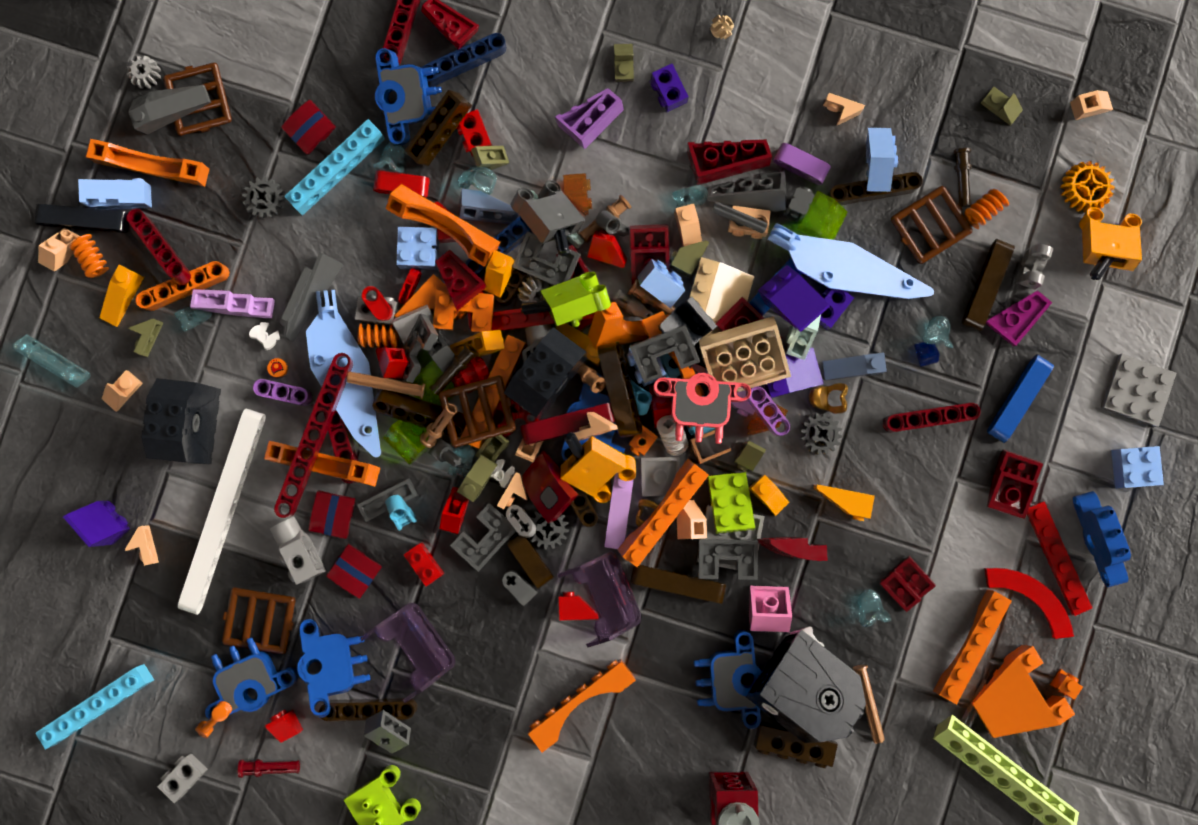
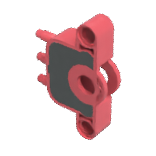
M697 373L690 379L659 378L653 385V391L657 396L672 398L671 418L676 423V441H682L684 426L696 427V442H702L703 427L715 428V443L721 444L723 426L727 424L730 418L731 402H743L751 396L749 385L737 382L716 381L713 376L707 373ZM660 382L665 383L668 387L667 391L663 393L658 391L657 384ZM698 383H703L708 387L709 392L706 397H700L696 394L695 386ZM738 388L745 389L746 396L744 398H740L737 395L736 391Z

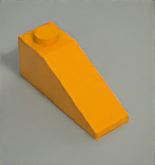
M118 265L109 282L99 318L118 327L144 277L124 266Z
M567 323L556 326L555 329L586 351L587 361L596 367L599 366L598 349L595 350L589 336Z
M501 330L483 331L450 345L454 354L458 355L464 349V344L468 343L479 353L478 357L505 349Z
M814 484L813 488L846 514L853 515L852 519L864 521L865 518L871 519L874 495Z

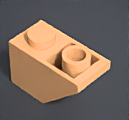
M1097 90L1077 96L1070 102L1075 120L1113 110L1108 92Z
M66 228L62 229L39 245L38 263L55 272L69 261L73 254L70 245L80 236Z
M689 500L677 516L678 539L707 538L706 518L694 500Z

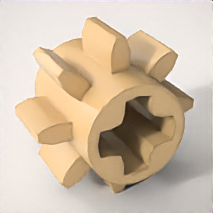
M718 15L712 19L713 24H711L710 30L714 37L727 39L732 35L731 31L734 28V24L730 17Z

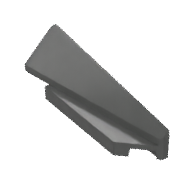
M319 252L313 270L304 267L281 318L280 324L283 327L279 333L280 337L292 342L296 339L317 307L316 291H320V298L322 299L324 296L323 291L328 290L342 269V263Z

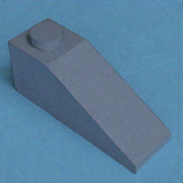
M461 189L459 198L460 219L511 224L517 219L518 213L511 208V205L482 191Z
M884 353L823 361L825 380L877 375L887 372Z

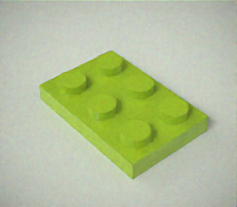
M746 472L708 476L707 480L716 534L754 530L755 522Z

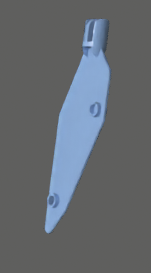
M775 223L767 239L789 252L798 271L830 289L903 299L929 297L934 294V290L928 285L854 243L798 235L778 223Z
M331 290L333 306H329L328 291H323L325 307L321 306L320 291H316L318 315L306 330L310 369L321 387L332 360L338 353H345L353 360L351 372L371 375L369 361L338 313L335 290ZM342 358L339 361V367L347 365V358ZM340 376L332 378V385L335 386L340 383ZM347 382L336 411L353 438L373 457H379L381 449L376 412L372 407L374 402L372 387ZM328 394L327 396H328V398L330 399V401L332 402V401H333V395H332V394ZM365 428H370L372 432L366 433L364 430Z

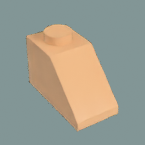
M690 204L675 208L674 215L683 247L702 242L695 205Z

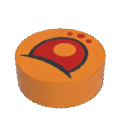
M274 358L268 363L267 370L271 376L281 378L286 375L288 365L284 360Z

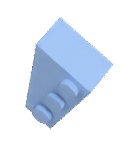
M868 128L866 139V163H868L869 169L866 172L868 177L867 191L890 192L893 169L898 165L897 146L895 145V136H892L891 128Z
M78 179L79 202L89 208L106 210L152 208L151 185L143 179Z

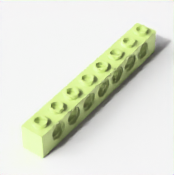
M951 715L937 725L934 740L1044 825H1077L1079 815L1077 810L955 716Z

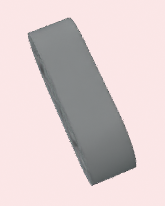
M518 505L510 506L506 511L508 521L518 534L526 538L532 537L536 532L535 523L523 508ZM514 511H517L520 519L514 517ZM523 523L528 525V532L524 531Z

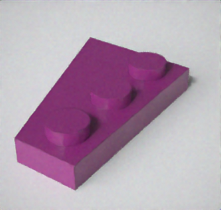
M1037 290L986 321V324L1014 347L1022 340L1052 302Z

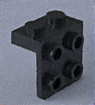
M691 296L681 303L659 325V330L664 333L686 324L693 345H695L703 336L713 331L717 325Z

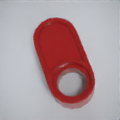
M414 268L410 269L398 296V303L405 305L414 295L422 275L421 271Z
M366 287L362 291L364 303L379 321H388L393 315L391 306L376 287ZM369 291L376 292L377 297L374 301L367 300L366 295Z

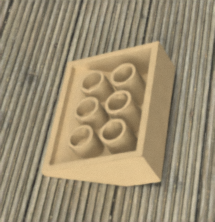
M701 257L689 298L692 296L716 324L741 297L748 301L754 276L723 263ZM716 327L713 331H711L705 336L712 335L721 331L718 329V327Z
M774 316L708 335L699 340L708 374L713 376L716 381L745 383L750 388L791 377ZM738 388L737 391H736V393H737V392H740V391H744L745 389H743V388Z

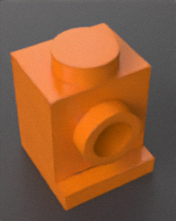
M642 425V433L633 437L628 444L631 446L629 450L637 456L640 454L644 456L658 436ZM639 439H645L646 444L644 446L639 445Z
M1062 669L1058 671L1050 683V686L1074 700L1083 688L1078 683L1079 679Z

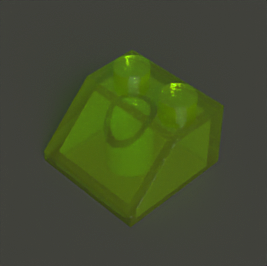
M817 191L807 214L800 222L797 230L811 237L834 240L848 212L835 199Z
M398 420L391 425L383 437L409 465L429 449L420 442V436L426 432V428L402 420Z

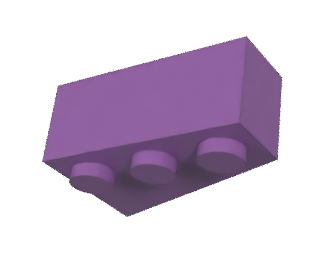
M607 88L587 99V102L572 107L570 111L562 115L555 116L558 126L583 149H586L624 108L622 100Z

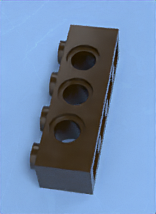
M448 90L408 145L405 152L416 163L429 166L472 105L460 93Z
M760 722L753 745L762 754L776 753L779 758L788 759L792 757L796 758V761L807 764L809 761L815 763L817 767L827 768V766L833 767L838 743L835 740L803 743L783 727ZM775 737L781 739L777 746L771 745V741ZM793 742H799L800 745L797 750L790 749ZM812 747H818V752L815 755L809 753Z

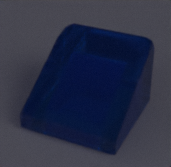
M933 340L914 344L921 367L939 361L940 353Z

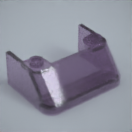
M605 553L558 574L560 578L572 573L574 580L578 584L587 582L601 618L594 625L598 638L587 643V648L611 641L640 624V610L615 553Z
M415 603L407 604L360 638L363 641L373 633H376L385 642L395 638L416 670L411 673L410 682L415 691L403 699L404 703L423 692L455 665L454 655L421 608Z

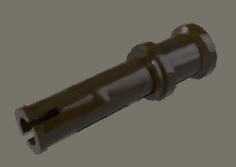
M959 148L953 151L956 155L954 170L958 176L959 206L970 207L969 171L972 165L970 164L969 153H971V148Z
M468 343L464 344V349L453 357V363L430 386L432 392L439 386L434 392L436 395H439L461 370L468 368V363L474 357H478L479 353L473 346Z

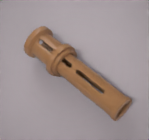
M619 195V199L611 206L608 205L606 211L619 218L625 210L632 207L622 195ZM595 219L579 234L585 242H588L593 237L595 231L602 230V228L597 225Z
M637 279L627 293L639 298L643 304L648 303L659 311H663L666 315H670L676 309L675 306H672L670 309L642 288Z
M583 363L577 371L581 376L582 382L588 384L593 393L602 391L606 385L605 379L599 377L594 368H589Z
M448 403L435 422L427 426L426 432L420 436L422 445L427 448L435 446L437 439L443 435V429L457 413V407L454 404Z

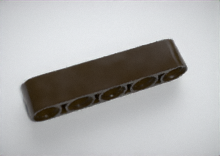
M917 172L893 175L892 183L896 184L897 189L891 188L890 192L878 191V193L867 191L868 180L840 184L830 190L827 200L832 206H841L911 194L922 185L923 179ZM908 180H913L915 182V186H911L908 183ZM852 189H857L860 192V196H855L852 193ZM833 193H840L841 199H836Z
M995 239L992 243L963 316V325L978 331L984 328L1013 255L1014 245L999 239Z
M618 341L598 347V355L618 433L621 438L640 435L642 433V423L622 346Z
M383 389L378 390L372 404L373 409L380 414L423 428H427L430 423H434L442 412V407L403 393ZM457 411L452 418L457 437L460 438L466 427L464 414ZM445 426L443 434L449 436L447 426Z
M644 565L633 566L630 583L721 604L723 603L727 585Z
M410 698L329 700L330 707L334 711L333 715L328 714L321 719L324 721L366 720L384 710V705H389L392 708L390 715L398 720L410 719L417 711V703ZM325 703L319 708L318 713H321L325 710ZM365 705L371 706L373 710L372 714H367L365 712ZM403 705H410L412 712H404ZM345 706L352 707L353 714H347Z

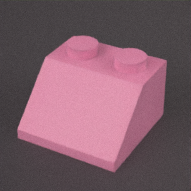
M750 586V631L789 632L792 621L789 587Z

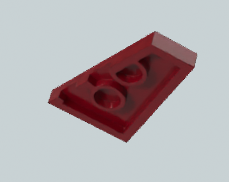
M427 0L422 5V13L458 50L478 32V24L440 0Z
M448 250L435 261L457 311L487 287L485 282L451 250Z

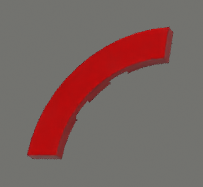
M984 568L987 588H1006L1017 591L1029 598L1042 610L1051 629L1053 639L1074 637L1073 628L1065 608L1053 592L1044 584L1027 574L1015 570Z

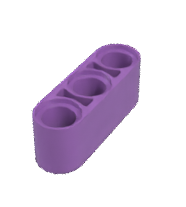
M788 143L780 145L773 159L774 163L818 185L823 184L831 168L828 163Z
M259 379L253 385L254 393L261 397L306 406L312 401L311 392L301 387L265 379ZM266 383L268 389L265 393H262L261 386ZM282 388H285L286 395L281 398L279 392ZM300 392H304L305 399L300 402L298 395Z
M759 386L752 388L751 396L747 400L770 432L775 436L787 434L790 430V424L767 392ZM753 391H758L761 394L760 401H755L752 398ZM766 406L773 410L771 417L764 415L763 410ZM777 422H781L784 425L782 433L775 429Z

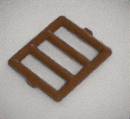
M213 62L198 67L187 66L183 71L171 73L163 77L166 89H173L172 81L212 71L214 81L201 85H205L207 91L216 89L219 99L212 100L210 104L190 114L221 106L223 117L183 127L180 118L174 121L176 132L179 136L198 131L208 132L210 128L228 124L232 121L217 63Z
M945 186L938 187L891 217V222L902 237L901 242L904 246H908L919 264L927 262L973 232L972 227L961 212L963 210L962 207L955 203ZM940 195L963 228L956 235L953 234L932 202L933 199ZM926 205L948 239L940 245L937 244L916 211ZM910 215L932 249L922 255L900 221Z
M494 376L439 393L442 411L448 404L447 398L459 395L469 436L458 439L452 418L446 425L452 447L457 448L515 431L516 427L510 408L512 403L510 398L504 394L505 386L501 376ZM495 384L507 423L506 426L499 428L495 427L485 387ZM473 390L478 391L488 431L481 433L476 432L466 392Z
M236 587L232 588L228 609L224 612L223 616L225 626L222 644L249 649L247 639L251 635L256 601L261 599L267 600L268 603L261 643L255 642L258 650L285 654L287 652L290 630L292 631L294 627L292 618L295 598ZM238 596L249 598L242 640L231 638ZM276 602L287 604L280 646L268 644Z

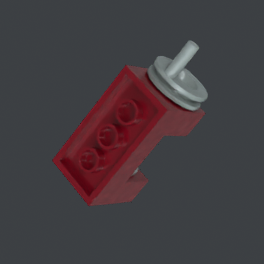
M709 772L711 824L760 825L758 817V790L749 772Z

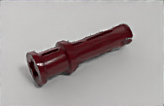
M257 759L256 761L239 760L238 763L239 778L251 775L260 777L262 774H299L300 772L299 760L263 762V760Z

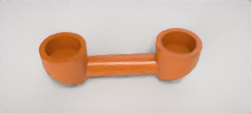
M220 701L213 709L212 717L208 721H201L195 728V731L203 738H208L213 732V726L217 722L224 721L232 712L231 705L225 701Z

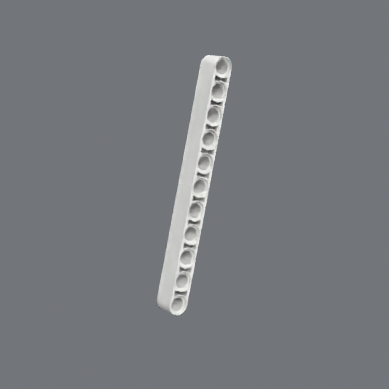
M246 408L241 415L178 602V609L198 615L203 607L266 416L263 413Z

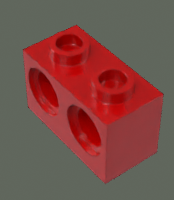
M478 109L467 113L457 126L459 135L463 134L466 140L462 142L466 153L470 151L471 156L474 157L471 149L476 147L472 145L474 140H481L478 146H492ZM473 122L474 126L468 129L465 127L467 123Z

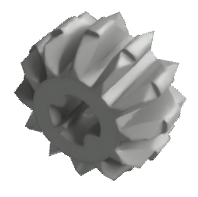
M137 56V61L131 60L132 66H127V69L130 71L127 73V76L131 79L133 85H138L140 89H144L145 86L151 89L152 83L157 85L155 80L161 79V76L158 74L161 69L157 66L155 60H150L148 56H144L143 59Z
M528 277L526 282L522 281L523 286L518 288L520 292L518 296L522 303L544 301L541 290L550 286L541 279Z

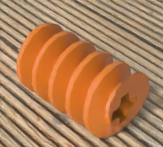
M991 189L988 191V194H984L982 198L965 210L966 220L971 226L979 229V224L984 226L986 224L985 219L990 221L992 219L991 215H998L997 210L1001 212L1003 206H1009V201L1000 191Z
M91 234L76 238L70 245V249L74 252V256L77 258L78 263L81 264V269L85 271V276L88 278L98 277L109 270L108 267H103L107 264L106 260L99 261L103 258V255L101 253L96 254L99 251V247H93L96 242L93 240L89 241L92 238Z
M362 323L359 324L358 344H361L363 348H366L367 345L370 348H374L375 344L377 348H381L383 345L385 348H389L390 345L392 348L398 347L399 334L397 330H394L392 324H390L389 330L386 329L385 324L382 325L381 329L378 328V324H375L373 329H371L370 324H367L366 329L363 328Z

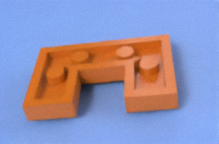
M436 290L433 318L434 328L453 331L454 312L473 313L472 332L491 331L494 294L479 293L457 311L449 292Z

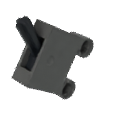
M547 180L537 200H533L534 195L529 189L519 188L510 204L511 208L521 216L542 244L555 240L559 255H568L569 247L566 236L579 231L585 221L583 216L563 193L556 181Z

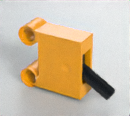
M1091 207L1084 214L1079 222V226L1082 229L1083 263L1095 265L1089 274L1092 280H1100L1109 267L1134 271L1142 261L1140 239L1142 220L1138 215L1127 214L1119 225L1100 223L1104 218V214L1099 208Z
M569 432L565 436V441L573 454L561 465L560 479L591 495L597 502L606 503L610 501V479L616 473H618L619 478L623 481H631L636 477V461L634 457L624 455L593 436L583 445H581L576 434Z

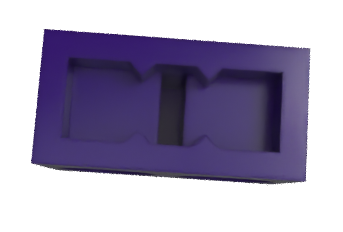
M673 63L652 72L650 85L653 91L657 90L659 95L658 101L662 108L665 107L666 111L669 112L688 102L689 96ZM665 77L669 82L661 83L659 79ZM674 94L677 98L670 100L667 96Z
M827 288L822 294L830 305L827 309L828 318L820 316L819 322L826 330H829L854 299L844 290ZM833 294L840 297V303L833 302Z

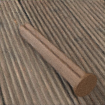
M348 372L347 375L348 383L420 396V399H423L425 384L418 385L356 372Z
M858 665L853 667L852 670L861 676L866 701L864 708L872 739L875 744L882 743L885 739L866 669L868 665Z

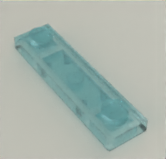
M27 334L13 344L14 350L76 388L90 378L91 373Z

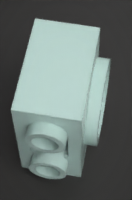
M820 316L802 332L792 325L790 326L786 339L788 344L786 354L805 360L818 332Z

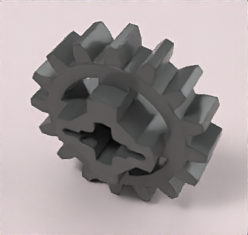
M257 177L256 183L249 181L251 187H245L244 189L247 191V194H242L247 199L243 202L245 206H248L246 210L250 213L253 212L252 215L255 217L259 215L262 219L265 218V215L272 218L273 212L278 215L277 209H283L280 203L286 200L281 197L285 194L283 190H279L281 185L279 183L275 184L276 181L272 178L268 181L266 177H263L262 181ZM260 193L265 195V198L268 202L263 201V198Z
M818 413L814 414V419L808 417L809 423L804 422L802 425L805 429L800 430L804 434V437H801L800 440L806 441L804 447L810 446L809 452L816 450L817 455H820L822 450L824 454H828V449L835 451L834 445H840L837 439L843 438L842 435L838 434L842 428H837L836 426L839 421L833 422V416L826 418V413H823L821 417H819ZM818 421L826 422L828 425L821 426ZM810 427H811V429H812V436H811V437H809ZM823 430L825 433L823 434V437L819 438V431ZM831 431H833V439L830 438ZM821 442L825 447L816 446L815 443Z
M536 511V518H530L536 525V531H540L544 537L543 540L540 539L535 532L534 538L531 541L537 540V547L544 544V549L546 550L548 545H551L552 549H555V543L562 545L560 539L566 540L567 537L564 535V532H569V529L565 528L569 522H563L565 515L558 518L561 526H556L554 522L550 523L554 530L549 532L547 538V533L543 526H547L548 522L545 520L542 524H537V521L543 516ZM554 533H560L557 539L550 541Z

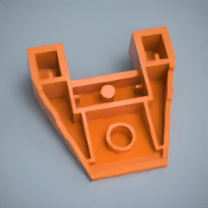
M1021 645L1004 658L1003 664L999 669H996L992 679L988 684H985L971 703L992 738L1058 726L1075 715L1065 697L1052 695L1047 700H1044L1028 674L1042 665L1043 661L1034 646Z

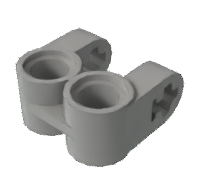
M1036 244L1028 248L1022 258V267L1017 274L1016 284L1034 290L1041 287L1045 277L1042 271L1046 266L1047 260L1051 258L1053 248L1044 244Z

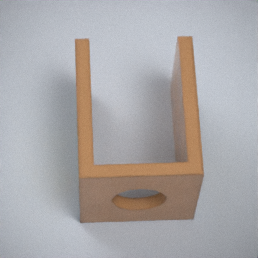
M715 430L704 434L702 439L715 434ZM696 438L689 441L698 464L732 451L729 448L702 459L695 444Z

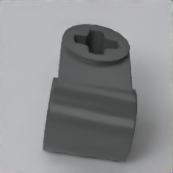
M508 570L504 574L502 579L503 585L523 606L538 593L535 587L517 571ZM509 575L510 577H512L514 575L516 577L514 580L516 583L511 582L509 584L507 582V576Z

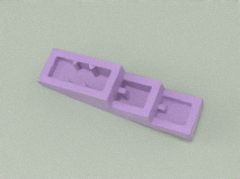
M193 289L190 308L228 315L272 319L275 300L273 298L253 297L251 294H233L231 291Z

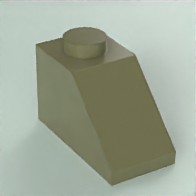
M705 240L681 247L678 253L674 251L669 260L672 262L670 268L690 278L708 247L709 241Z
M751 441L744 442L734 460V463L738 464L736 468L743 472L753 471L766 449Z
M481 455L466 475L457 492L474 502L480 496L497 464Z

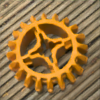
M1091 161L1086 163L1080 162L1078 165L1072 166L1071 170L1066 171V176L1062 178L1064 184L1060 188L1065 191L1061 195L1067 196L1064 202L1070 201V208L1076 206V212L1083 209V212L1086 213L1091 207L1102 209L1110 202L1109 198L1113 196L1111 190L1115 188V186L1110 184L1114 179H1109L1108 177L1111 172L1105 173L1106 166L1099 168V162L1092 164ZM1083 174L1081 181L1075 183L1077 176ZM1100 191L1098 198L1092 201L1094 193Z

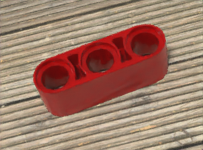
M376 171L373 191L390 194L402 184L427 198L430 179L418 175Z

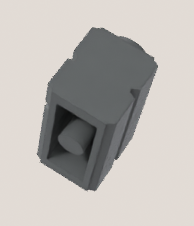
M806 187L796 188L783 216L796 223H800L813 201L814 194L811 193L812 191Z

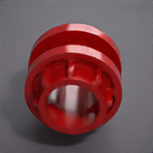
M476 357L468 363L467 369L461 370L454 377L452 382L455 387L487 379L490 374L483 359Z

